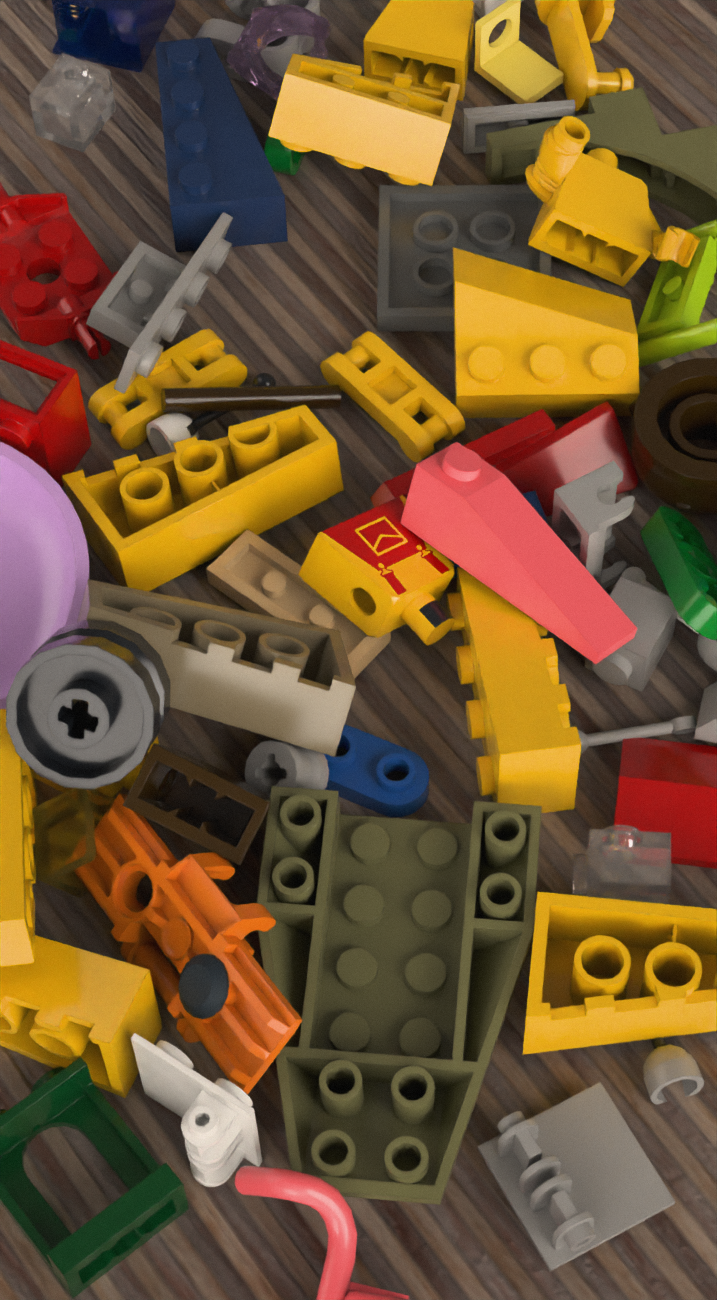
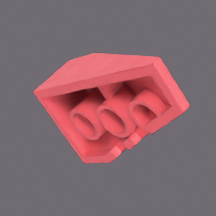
M458 442L416 464L400 524L594 664L599 663L635 637L638 628L532 504L503 473L481 459L477 453L465 448Z

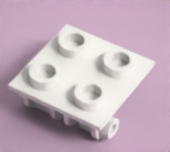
M134 1033L131 1037V1042L144 1093L182 1117L181 1129L185 1138V1147L194 1179L201 1185L216 1187L225 1183L230 1178L243 1158L259 1167L263 1161L255 1110L252 1108L253 1102L242 1089L226 1079L218 1078L213 1083L194 1071V1065L188 1056L169 1042L160 1040L155 1046Z

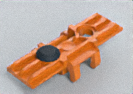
M119 793L70 863V867L114 924L111 934L117 941L123 942L120 953L125 961L150 969L153 987L167 1004V1009L171 1015L178 1019L176 1029L185 1042L195 1043L201 1041L229 1081L242 1089L246 1094H249L303 1021L252 956L254 950L244 938L255 930L263 932L271 930L275 926L276 920L262 904L248 903L237 905L227 899L213 881V879L228 880L234 875L235 869L226 858L215 852L189 854L181 861H178L144 816L123 806L127 795ZM148 875L152 882L153 891L152 898L145 908L137 900L136 893L141 879ZM166 957H168V958L172 961V963L175 965V967H176V968L178 969V971L181 973L180 976H179V974L176 972V970L173 968V966L170 964V962L167 960Z

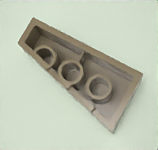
M87 580L77 622L83 620L112 621L141 634L160 654L169 676L170 707L335 757L356 689L355 680L339 630Z

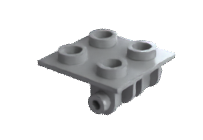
M601 1082L531 1119L526 1120L521 1111L509 1114L497 1125L501 1134L478 1146L481 1156L550 1272L675 1204L674 1198Z

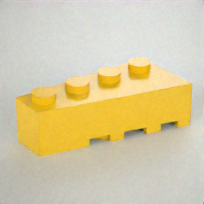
M537 891L522 1055L717 1031V909Z
M35 935V963L0 967V1045L52 1068L60 1066L66 1068L82 1057L88 1066L92 1082L95 1086L126 1098L139 1073L131 1037L136 1033L154 1044L162 1029L150 969Z

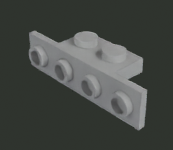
M224 212L221 214L187 265L139 241L92 307L86 324L130 348L114 389L125 394L138 374L148 378L163 351V346L158 343L162 338L170 343L172 342L187 314V311L182 309L185 304L193 308L196 306L210 279L205 273L209 270L217 274L226 260L232 243L224 240L233 217Z

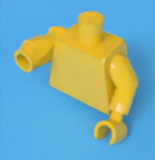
M565 116L545 131L535 164L529 165L525 172L529 188L543 202L528 239L529 246L622 287L627 284L647 258L663 262L672 260L682 267H689L700 238L687 230L675 226H668L666 232L661 231L649 208L647 185L641 179L617 169L618 158L615 153L605 148H596L590 150L587 154L582 153L590 139V131L584 122L573 116Z

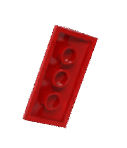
M648 738L623 739L610 856L717 869V746Z

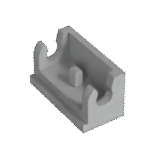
M614 461L555 489L551 528L603 589L617 583L627 567L626 561L615 562L610 568L602 569L603 556L615 546L616 538L612 534V525L629 516L635 503L634 496L623 497L619 502L615 503L617 485L623 481V472Z

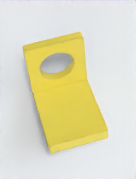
M507 0L479 19L475 24L474 71L516 103H535L563 83V72L519 40L521 1ZM506 19V26L502 34L494 42L489 43V36L494 27L500 21Z

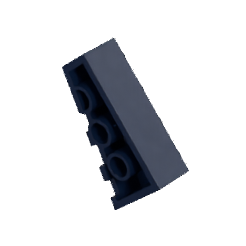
M210 37L155 42L169 202L176 252L196 251L223 212L233 217L224 240L232 243V247L287 242L285 195Z

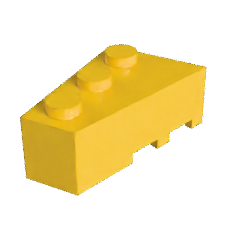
M292 54L282 82L268 134L269 137L279 139L283 146L294 151L310 152L315 150L334 156L338 163L349 168L363 169L367 166L387 172L391 179L401 184L415 186L422 183L432 186L451 127L460 84L444 81L441 91L411 86V75L394 72L392 81L386 82L361 76L362 68L358 65Z

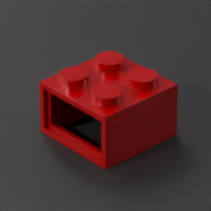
M0 340L1 360L57 382L36 412L0 398V442L28 456L41 466L62 488L64 483L61 476L72 473L92 445L78 371Z

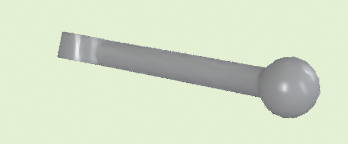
M683 716L666 722L585 734L578 730L581 741L580 754L586 751L587 747L621 742L623 739L646 738L671 733L674 735L696 731L695 716Z

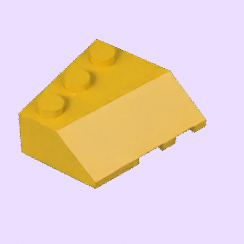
M453 247L455 406L463 418H522L540 409H543L549 417H579L606 401L612 406L616 416H632L629 411V405L638 398L640 388L638 334L631 300Z

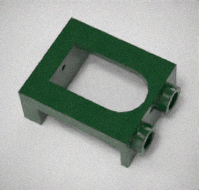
M82 1057L66 1068L60 1066L51 1069L36 1081L30 1095L8 1111L0 1109V1203L72 1298L76 1297L189 1209L184 1184L167 1163L159 1166L92 1082L88 1066ZM65 1126L82 1133L129 1190L72 1234L33 1185L24 1170V1155L29 1143L39 1133L51 1127Z

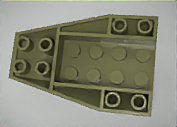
M271 786L270 799L272 803L268 809L256 903L264 905L276 920V924L271 930L267 932L258 930L263 970L303 1020L276 1057L291 1170L319 1177L337 1188L342 1196L440 1205L533 938L542 806L474 801L472 824L341 814L339 791Z

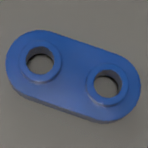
M344 725L338 748L346 749L348 752L340 757L324 754L329 769L328 783L325 790L339 791V797L388 817H405L418 811L428 798V767L418 754L409 749L352 726ZM393 771H400L405 773L407 777L401 781H392L386 778V775Z

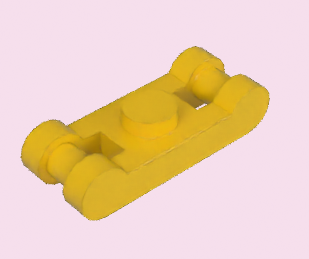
M203 329L162 352L148 378L138 374L125 394L114 389L117 379L98 389L91 396L88 402V409L100 423H109L112 427L111 435L122 449L132 450L147 439L146 426L149 422L170 413L162 411L161 392L163 388L239 387L245 381L248 370L237 356L233 354L227 355L223 351L224 343L213 330ZM198 365L204 368L197 371L194 366ZM138 399L141 404L129 411L126 408L127 405Z
M366 331L353 340L351 344L352 349L343 355L336 352L320 364L321 372L329 385H339L340 391L343 390L398 441L405 455L413 462L418 463L433 453L434 444L442 438L451 440L465 430L464 418L456 406L371 331ZM364 368L369 369L365 373L361 372V370ZM420 411L429 418L421 425L412 418Z

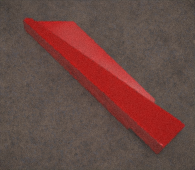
M608 401L596 406L555 430V424L546 412L540 409L463 445L503 473L522 494L536 491L545 517L553 514L555 489L613 461L623 472V481L617 485L616 495L633 490L638 485L637 473L615 411ZM415 468L383 482L370 497L373 506L377 507L401 495L407 499Z

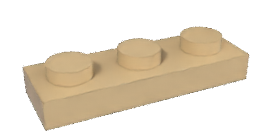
M248 529L206 568L208 583L251 613L339 630L354 679L391 642V632L379 638L370 637L303 581L298 575L302 567Z

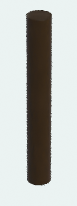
M339 385L163 388L161 392L163 412L287 410L304 404L309 409L339 408L341 403Z

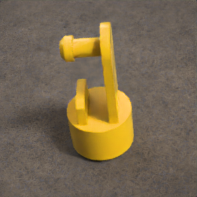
M534 0L539 19L548 27L558 68L563 72V86L567 100H575V111H588L589 97L596 96V94H608L634 88L633 75L627 68H615L613 72H597L590 43L601 41L613 19L614 3L616 0Z

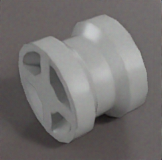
M270 740L258 744L252 749L245 767L246 783L269 794V797L271 786L325 790L329 777L328 763L324 753L281 740Z

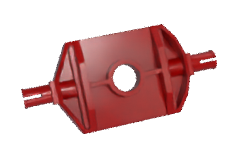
M0 183L1 311L20 340L46 347L68 338L72 341L79 339L91 359H99L98 350L104 357L110 351L111 343L102 332L86 323L92 307L117 272L111 273L70 214L65 193L9 196ZM44 273H52L59 276L55 281L48 284L32 281L36 276Z

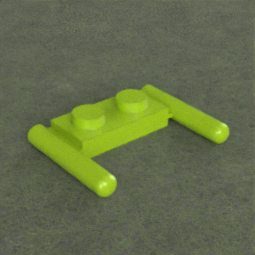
M717 219L687 229V231L700 238L688 268L682 267L672 260L661 261L637 327L639 368L717 343V318L699 323L717 270Z

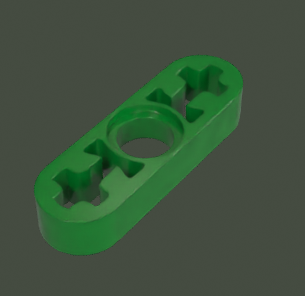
M660 506L640 530L641 538L680 617L702 636L711 640H717V564L697 528L677 511L666 506Z

